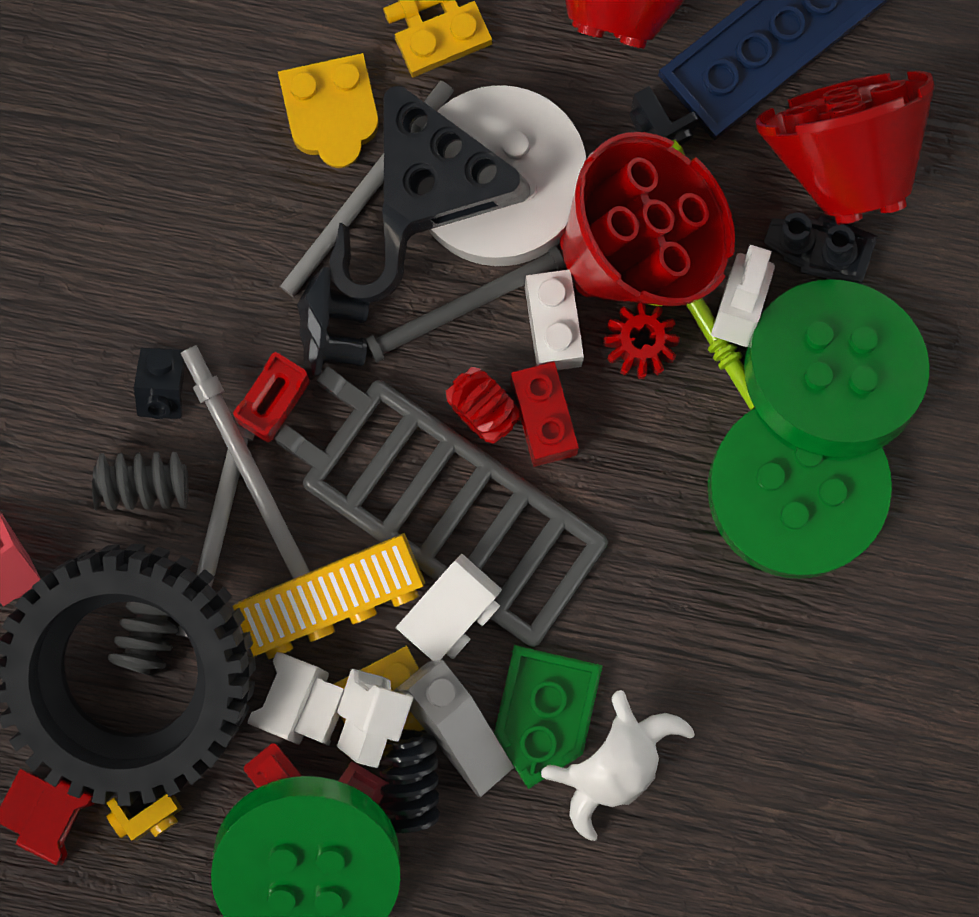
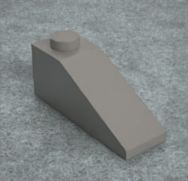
M443 660L427 662L394 690L395 692L410 694L414 697L410 712L425 731L434 736L437 740V746L478 797H482L514 768L475 701Z

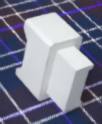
M750 245L747 254L738 253L736 255L711 334L713 337L748 347L759 322L775 269V265L769 262L772 251Z
M277 652L273 659L277 672L263 707L251 712L248 724L298 745L301 743L303 736H306L329 746L331 735L340 716L337 710L344 689L326 682L329 673L323 669Z
M351 669L337 713L346 719L337 747L356 763L378 768L387 739L399 742L414 697L410 694L391 691V681L385 677Z

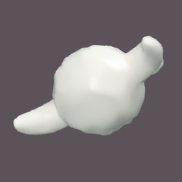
M622 690L616 691L612 696V703L617 716L613 720L612 728L606 741L598 751L584 762L571 764L567 769L556 765H547L541 771L542 778L576 788L570 802L569 816L574 828L588 840H597L598 835L593 828L591 817L599 804L610 807L622 804L629 805L654 781L659 761L656 749L658 741L667 735H681L687 738H693L695 735L693 728L685 720L668 713L651 715L638 723Z

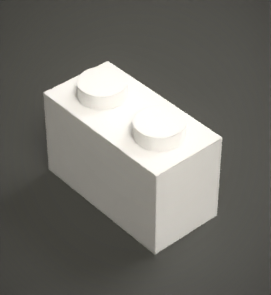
M570 270L526 275L525 293L536 366L555 361L557 370L581 367L584 355Z
M461 554L396 626V629L432 661L441 660L445 654L454 659L470 641V638L465 634L468 628L475 621L483 626L500 607L494 599L502 589L468 558Z

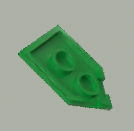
M514 645L494 735L528 789L545 779L542 778L541 771L547 765L564 767L583 755L603 665Z

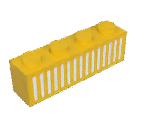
M402 533L241 600L233 605V609L240 608L245 618L241 628L244 633L250 631L253 641L250 649L253 656L265 652L268 659L275 657L277 652L286 653L294 649L291 641L308 635L310 642L332 634L335 632L333 624L348 617L352 624H356L377 615L375 609L377 605L391 600L394 607L418 598L417 589L424 586L425 580L405 533Z

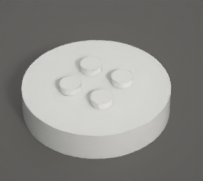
M506 85L487 86L470 90L453 98L437 110L438 113L513 166L528 181L530 194L524 202L430 229L429 231L433 237L455 255L470 262L489 266H510L525 263L544 255L550 248L557 246L560 243L561 236L566 231L577 179L586 161L583 142L569 117L556 104L544 96L528 89ZM454 141L449 144L445 151V158L455 157L461 150L462 141ZM488 166L482 170L479 175L480 184L488 183L495 177L496 166ZM427 177L422 180L418 187L419 195L431 191L435 183L434 177Z

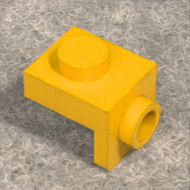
M166 794L133 817L126 806H118V797H113L107 802L112 812L106 815L120 838L128 835L131 841H138L149 832L156 838L178 823L174 815L183 808L174 795L168 797Z

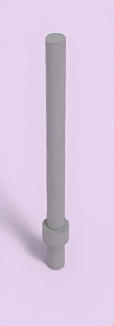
M440 80L424 102L437 111L445 104L454 90L447 83ZM427 116L419 117L413 122L411 133L422 131L427 123ZM384 153L280 285V288L292 297L297 294L336 244L339 223L349 227L384 182Z
M197 345L181 352V355L196 383L193 389L200 403H206L293 579L309 573L310 571L221 395L225 391L217 375L212 377Z

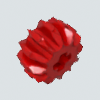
M638 303L636 316H634L630 309L624 306L619 312L622 322L617 319L609 320L607 328L614 334L605 336L603 345L609 348H617L608 355L607 359L610 363H616L621 359L625 361L620 370L621 374L627 375L631 366H636L638 379H645L648 365L656 375H660L664 371L661 360L668 363L674 362L676 354L668 347L678 346L680 337L675 334H666L674 328L676 323L672 318L661 323L658 321L663 311L661 307L657 306L653 310L652 316L646 315L645 303ZM641 333L647 334L649 336L648 344H645L641 349L634 346L635 338H630V336L638 338Z
M471 367L465 373H461L446 390L447 402L452 406V409L472 431L488 443L494 444L501 437L504 438L520 420L519 408L514 404V401L494 379L489 377L480 368Z

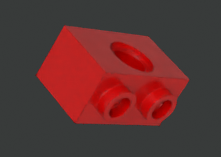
M555 361L512 372L510 384L516 406L519 408L520 421L533 467L576 456L579 447Z

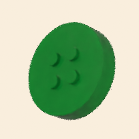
M831 279L817 280L798 285L777 297L763 312L747 347L744 373L747 390L755 409L767 425L779 436L808 452L831 457H851L867 454L887 445L906 428L921 404L927 390L929 357L923 337L913 320L897 303L886 295L855 282Z
M755 408L740 418L728 431L713 457L708 477V501L711 514L720 535L727 545L740 558L753 567L785 578L801 579L822 576L845 566L858 557L870 546L882 529L889 511L892 493L891 472L882 447L867 454L851 457H831L808 452L779 436L767 425Z
M298 776L273 781L243 797L233 806L221 823L213 851L211 870L213 895L223 917H388L396 902L400 886V849L395 829L385 812L375 801L346 783L314 776Z

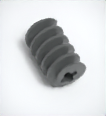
M137 452L131 466H127L123 453L117 454L114 466H109L104 453L99 454L97 464L93 468L92 497L95 511L100 508L102 499H104L107 509L116 510L121 498L125 508L133 510L137 505L139 497L143 507L149 510L154 507L157 496L164 509L171 508L175 496L180 507L183 509L187 508L189 494L187 466L181 464L177 452H172L168 465H163L159 452H154L150 465H145L141 453Z
M127 602L125 607L136 617L121 619L119 624L130 634L129 636H116L114 638V643L122 648L124 652L109 654L107 659L114 665L157 678L151 673V669L166 668L167 663L157 655V652L172 651L173 648L163 638V634L178 633L179 628L168 620L170 616L165 612L147 604Z

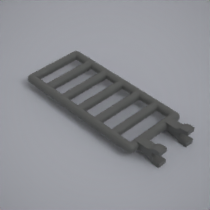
M327 366L317 379L318 386L353 409L324 451L320 450L286 424L275 437L276 443L312 467L303 480L304 488L375 539L383 542L400 535L398 531L454 452L474 465L476 469L421 547L408 540L420 570L437 581L448 567L435 559L436 555L491 478L513 492V494L468 557L480 570L484 567L527 504H530L550 518L501 588L502 591L494 599L500 607L490 617L492 621L530 647L538 646L607 548V537L385 381H374L366 393H363ZM382 401L403 417L350 492L345 496L324 480ZM419 427L440 442L385 520L381 521L361 506L414 431ZM564 529H566L587 545L535 620L529 625L508 609Z

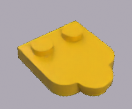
M363 53L278 71L291 134L296 147L306 154L319 155L323 162L334 168H345L352 165L361 153V145L370 142L378 131V116Z

